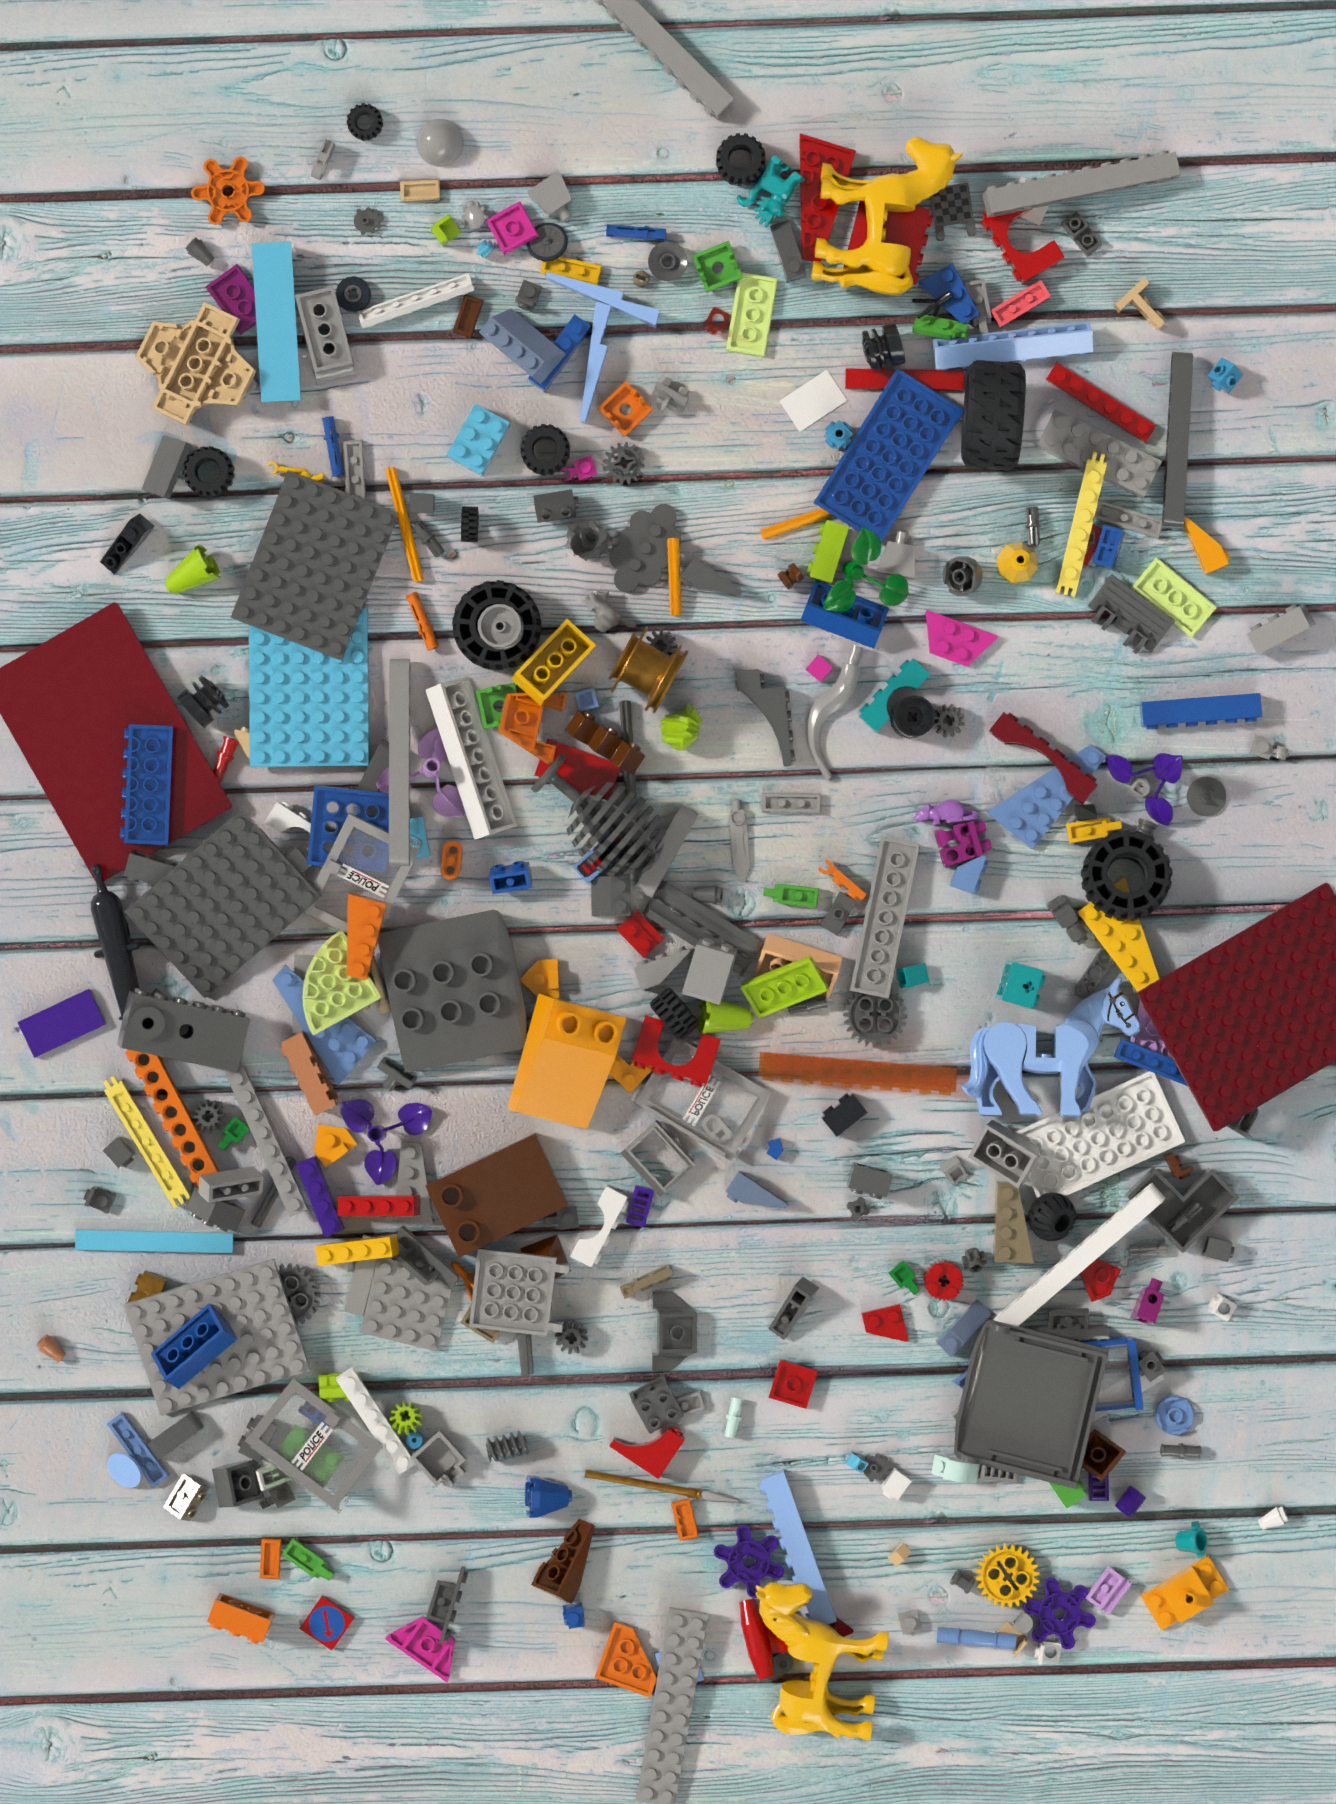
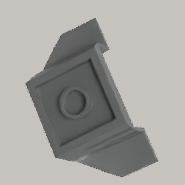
M653 1292L652 1309L657 1311V1353H652V1371H671L685 1358L697 1353V1312L689 1308L673 1292Z

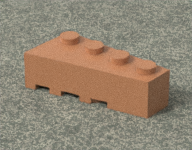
M304 1030L284 1039L281 1042L280 1050L283 1056L288 1058L290 1062L289 1067L292 1073L296 1075L299 1087L304 1092L314 1115L316 1116L336 1106L340 1099Z

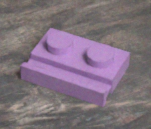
M1108 1565L1088 1591L1086 1599L1109 1615L1132 1583Z

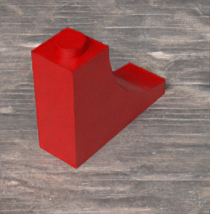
M668 1426L660 1436L649 1442L632 1444L620 1441L614 1437L609 1443V1447L659 1479L684 1442L685 1437L682 1436L683 1432L678 1428L673 1427L672 1429Z

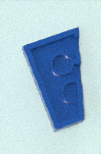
M953 263L918 282L935 299L950 290L954 297L942 306L960 323L967 324L981 316Z

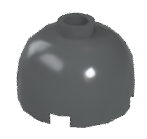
M958 556L945 564L942 572L943 582L950 588V593L956 596H966L979 588L983 578V571L975 559L969 556Z

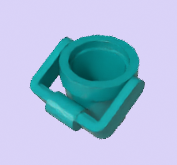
M1199 1521L1191 1522L1192 1530L1179 1531L1176 1534V1547L1179 1551L1192 1552L1197 1554L1198 1557H1203L1207 1548L1206 1532L1200 1528Z

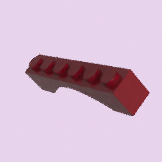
M1003 712L990 728L989 733L1004 745L1025 746L1046 756L1060 772L1067 793L1083 805L1098 787V784L1095 783L1097 779L1089 773L1083 774L1080 771L1081 767L1074 761L1069 763L1065 760V755L1060 750H1052L1049 747L1050 743L1043 737L1038 739L1034 736V731L1026 724L1021 726L1017 723L1019 719L1009 712L1007 715Z

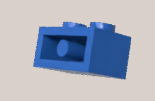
M516 861L512 865L497 864L490 868L489 879L492 894L532 888L533 879L529 862Z

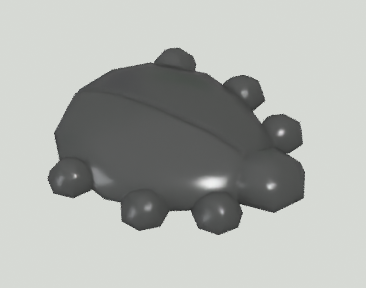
M370 207L363 211L357 209L354 225L361 232V235H365L369 231L374 233L376 227L378 229L381 228L382 225L380 223L383 222L384 217L382 214H378L379 211L377 209L371 211Z
M880 1454L872 1457L870 1455L866 1456L865 1461L869 1464L864 1470V1474L869 1478L870 1482H873L874 1479L883 1480L884 1475H890L889 1470L892 1469L893 1464L891 1461H887V1456L880 1458Z

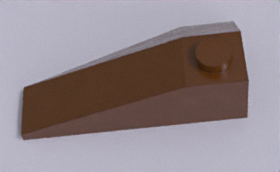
M578 1519L565 1535L561 1546L558 1549L555 1548L551 1552L553 1555L547 1563L543 1562L539 1567L531 1585L572 1604L581 1586L595 1525Z

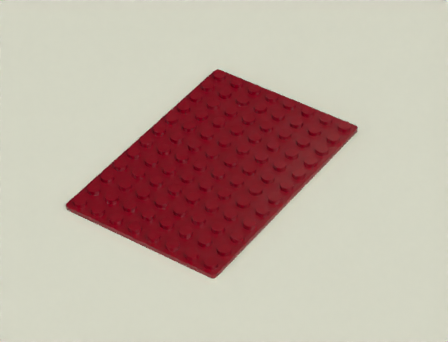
M114 602L0 668V714L94 880L95 876L91 872V867L94 864L102 866V876L105 881L125 870L132 849L151 855L166 846L124 843V839H120V829L125 825V819H121V807H125L126 800L122 799V787L126 788V780L123 779V768H127V760H123L124 748H128V740H124L125 728L129 727V724L173 726L168 844L232 808V804L118 603Z
M1328 883L1318 886L1137 993L1138 998L1210 1127L1215 1132L1336 1061V896Z

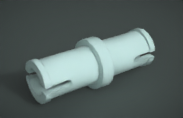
M731 1397L729 1414H726L728 1420L724 1436L737 1438L739 1421L742 1420L740 1415L744 1399Z

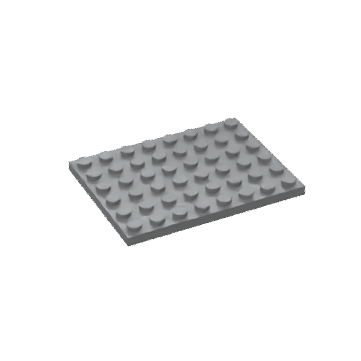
M275 1259L130 1301L123 1305L160 1415L311 1370ZM210 1303L230 1324L237 1340L184 1386L178 1389L165 1382L151 1353Z

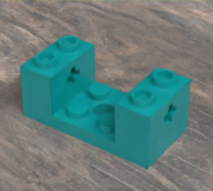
M1006 960L996 998L1033 1009V1006H1037L1040 995L1037 992L1039 986L1043 987L1046 977L1043 975L1044 971ZM1023 984L1028 985L1027 989L1023 988Z

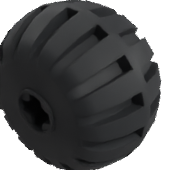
M1054 1192L1045 1193L1038 1197L1035 1203H1032L1028 1213V1222L1031 1230L1037 1237L1046 1241L1063 1239L1073 1229V1224L1076 1221V1210L1073 1203L1065 1195Z

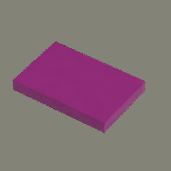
M236 264L208 284L206 289L222 311L240 319L236 330L241 336L256 325L254 286L238 264Z

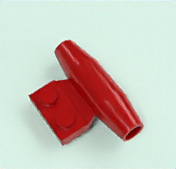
M755 1598L739 1602L741 1627L750 1661L759 1680L774 1676L772 1652H788V1646L764 1624Z

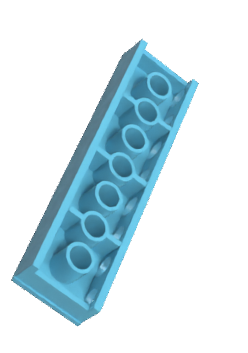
M291 242L252 243L261 403L301 401Z

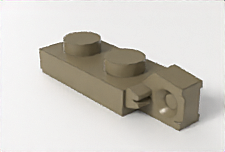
M668 1264L620 1286L624 1298L633 1297L639 1289L645 1291L651 1288L653 1283L658 1281L663 1283L670 1280L673 1270Z

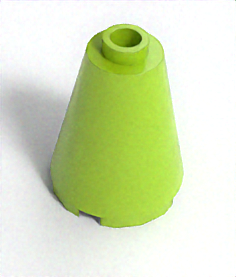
M200 544L195 546L165 578L166 582L164 584L170 593L179 594L221 578L219 576L221 572L218 564L212 555H206L205 551L207 549Z
M704 1000L700 1001L699 1009H701V1015L698 1016L700 1024L698 1026L699 1033L710 1034L748 1029L749 1025L753 1024L754 1016L748 1008L722 1000L720 1005Z

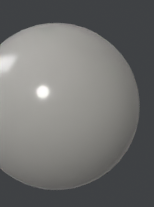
M435 119L427 122L420 129L416 144L417 150L424 161L433 166L441 167L450 165L459 158L463 150L464 140L461 131L454 123L445 119Z

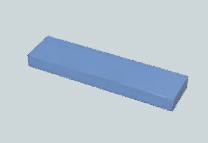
M124 1412L107 1423V1426L127 1453L138 1463L141 1472L152 1487H155L170 1475Z

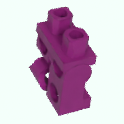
M970 821L954 825L953 830L950 831L942 829L934 831L938 848L946 846L949 841L954 839L958 843V845L939 850L943 867L981 856L984 852L992 849L989 839L979 841L977 835L987 831L984 821Z

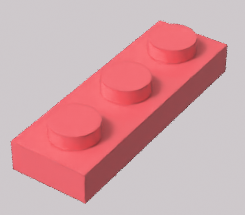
M1039 280L990 310L991 315L999 328L1049 299L1051 295L1043 282Z

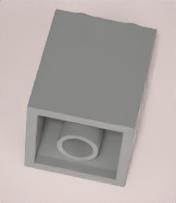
M700 938L695 947L682 994L720 1005L727 993L738 949L733 948L730 944L721 945L714 943L712 939Z

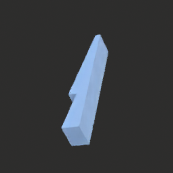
M547 272L546 280L593 301L611 305L612 309L656 328L660 310L624 301V293L621 291Z
M597 301L580 419L581 423L584 424L587 421L608 350V346L601 344L612 308L611 305Z

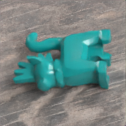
M775 155L771 157L758 181L749 190L748 198L744 199L740 195L737 196L739 205L749 207L755 202L760 190H765L772 194L771 198L761 196L763 201L757 202L761 206L754 209L755 212H759L755 219L761 218L759 224L761 225L765 222V228L768 227L775 215L779 217L784 215V206L788 204V200L791 198L796 185L805 181L797 172H793L786 180H783L781 178L783 173L789 172L791 168L785 163L781 164L782 160Z

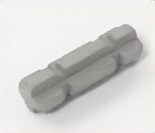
M1155 1244L1140 1245V1247L1130 1245L1128 1249L1129 1256L1131 1257L1138 1255H1167L1168 1253L1166 1244H1158V1246Z

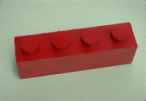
M420 1195L337 1196L338 1216L420 1215Z

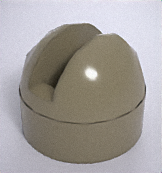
M637 271L633 275V282L636 286L644 287L648 284L649 277L645 271ZM639 275L641 277L646 278V280L643 281L641 279L636 278V276Z

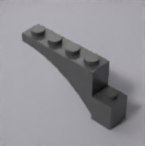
M759 669L736 671L737 692L744 693L765 715L778 740L783 767L792 766L791 762H795L794 750H790V742H793V731L788 729V722H792L791 710L787 711L786 703H790L789 691H785V687L761 689V685H765L764 673H760Z

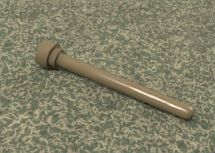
M374 956L371 972L376 988L381 996L378 1007L380 1013H386L391 1011V1006Z

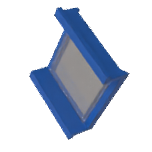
M1125 1336L1080 1341L1109 1349L1095 1412L1126 1408L1144 1410L1136 1339Z

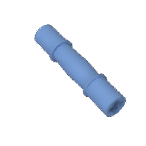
M938 1627L937 1643L1016 1650L1017 1634L997 1631L992 1633L978 1630H960V1628Z

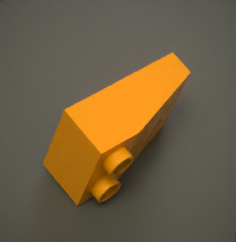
M538 994L507 1108L515 1112L587 1129L615 1060L626 1018L612 1012Z

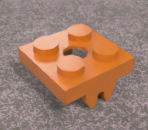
M625 381L598 407V410L626 437L653 411V408L636 389ZM622 404H629L631 406L630 414H621L620 406Z

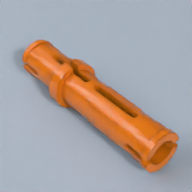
M417 591L406 595L405 597L419 628L418 633L422 635L427 651L439 647L433 633L434 628L428 621Z

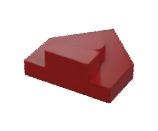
M1096 1259L1080 1273L1091 1302L1111 1295L1113 1286L1121 1271L1120 1268Z

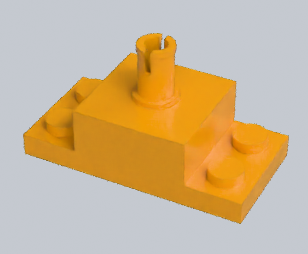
M1206 1555L1140 1596L1160 1629L1164 1630L1178 1620L1182 1623L1214 1603L1213 1599L1229 1589L1209 1556Z

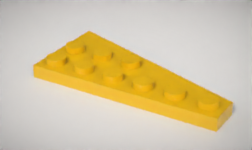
M1125 877L1114 884L1118 890L1130 893ZM1092 902L1077 912L1137 993L1159 980L1139 919L1135 921L1130 919L1117 921L1115 917L1110 919L1101 910L1099 912L1093 908L1095 905Z

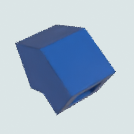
M779 1138L768 1141L770 1148L766 1152V1154L776 1160L783 1152Z

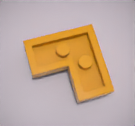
M616 1054L609 1074L631 1093L653 1069L647 1067L645 1070L636 1068L634 1063L629 1065Z

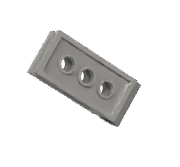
M334 286L295 295L316 382L322 383L354 375V365ZM316 307H322L325 312L323 315L317 316L313 310ZM321 326H326L330 332L327 335H321L318 329ZM330 345L335 351L332 354H326L323 348Z

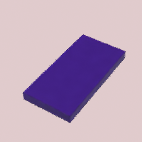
M87 989L19 1021L18 1025L33 1057L36 1058L106 1025V1022L91 990Z

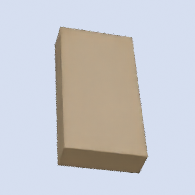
M440 180L400 181L401 202L441 200Z

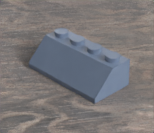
M512 308L492 316L479 331L482 336L540 385L566 355Z

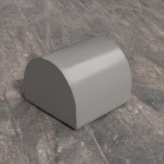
M1023 1610L1011 1624L1017 1632L1027 1633L1033 1627V1620L1030 1614Z

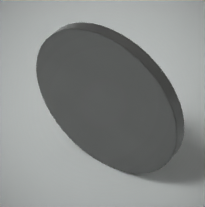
M1201 777L1189 786L1187 802L1191 810L1196 814L1212 816L1224 807L1226 791L1217 779Z

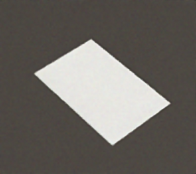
M825 370L779 402L799 432H801L845 403L847 399L829 372Z

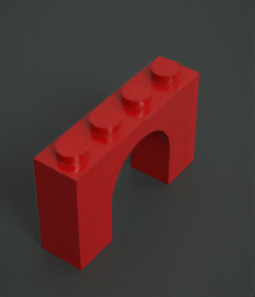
M1032 209L987 218L985 212L981 217L983 219L981 223L986 231L989 230L993 236L991 240L995 247H1000L1003 254L1001 256L1007 265L1010 264L1013 268L1012 274L1017 282L1020 281L1024 284L1064 259V255L1055 240L1032 253L1019 252L1010 244L1007 236L1009 225Z
M646 1015L631 1059L634 1067L643 1070L647 1067L653 1069V1073L664 1076V1073L672 1075V1079L683 1082V1079L691 1081L690 1085L702 1088V1085L706 1086L721 1039L702 1033L696 1054L692 1060L683 1065H671L664 1061L658 1052V1041L664 1023L660 1019Z

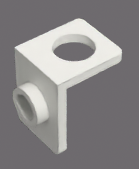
M1219 1293L1217 1296H1213L1208 1304V1310L1225 1321L1230 1319L1237 1308L1235 1303ZM1221 1303H1227L1230 1306L1227 1314L1219 1312L1218 1307Z
M1039 1642V1645L1035 1646L1034 1658H1036L1040 1665H1042V1661L1059 1663L1062 1646L1060 1643ZM1050 1646L1056 1649V1655L1052 1658L1045 1655V1649Z

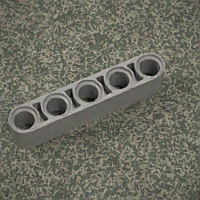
M681 804L656 849L657 852L664 844L659 859L651 869L641 875L634 889L650 898L653 897L695 822L698 813Z

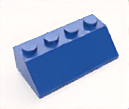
M815 580L800 621L874 649L889 608L856 595L855 602L849 610L845 612L827 611L823 609V605L833 586Z
M209 1303L155 1349L151 1355L165 1382L180 1389L234 1343L237 1337L230 1324Z

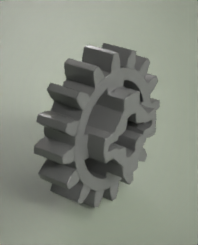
M619 442L617 443L618 448L615 449L611 446L612 452H605L608 459H603V463L607 464V466L603 467V470H609L606 476L607 478L613 476V483L620 480V485H623L624 481L631 485V479L637 482V474L643 475L640 468H645V465L641 464L645 457H639L642 451H635L636 445H632L630 448L628 447V442L624 446H621ZM625 451L631 452L634 456H627ZM618 453L617 460L611 463L613 456ZM622 459H625L626 462H630L627 464V468H623V466L618 465L621 464ZM637 465L635 472L630 474L632 466ZM618 470L622 472L624 477L615 474L613 471Z

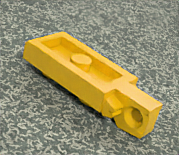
M1104 817L1067 823L1068 841L1073 843L1106 837L1112 830L1122 829L1121 821L1111 822L1110 818Z

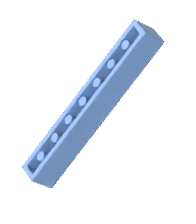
M1090 321L968 335L967 339L959 337L951 338V340L932 339L936 370H948L955 367L967 368L976 360L1000 362L1027 361L1034 358L1046 359L1051 356L1065 357L1069 354L1083 355L1093 352V331Z
M784 1469L761 1477L762 1483H759L762 1494H767L769 1500L766 1502L769 1513L773 1512L776 1519L772 1521L775 1531H780L782 1536L779 1539L782 1550H787L789 1556L785 1558L789 1569L793 1568L795 1576H792L794 1584H807L812 1590L813 1595L810 1601L805 1604L808 1613L805 1614L806 1618L818 1620L827 1625L836 1622L834 1610Z

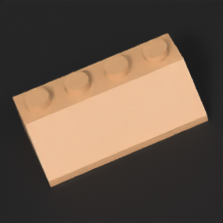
M767 933L754 975L760 976L811 955L829 986L828 991L817 996L825 995L826 999H829L843 957Z

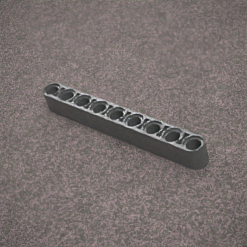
M1172 352L1162 511V526L1183 527L1193 353Z

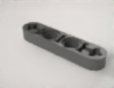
M1103 946L1075 986V994L1081 999H1086L1093 994L1114 963L1112 958L1108 963L1101 961V954L1107 952ZM1092 968L1099 969L1100 976L1098 979L1090 977L1089 972ZM1085 977L1095 983L1093 987L1091 984L1087 987L1088 994H1079L1081 992L1079 986L1084 987L1087 983L1084 981Z

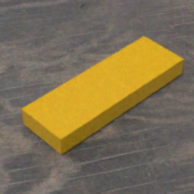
M559 257L552 261H543L540 273L547 274L549 272L598 285L602 266Z

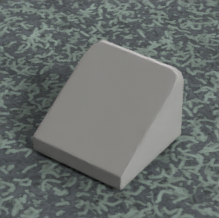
M956 1156L951 1157L939 1166L952 1186L968 1176V1173Z

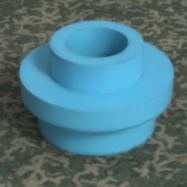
M483 240L477 246L478 252L476 254L478 256L481 255L483 258L487 256L494 248L491 244L492 241L486 242Z

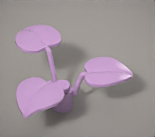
M436 728L428 732L419 742V755L427 760L422 769L410 777V781L420 774L427 778L434 777L438 792L432 799L434 810L444 817H462L465 814V809L458 789L452 785H446L442 790L440 789L438 774L440 762H444L448 757L439 730ZM389 767L383 771L376 782L378 789L384 793H389Z

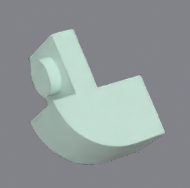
M935 1455L931 1474L956 1482L977 1483L980 1464L968 1463L943 1455Z

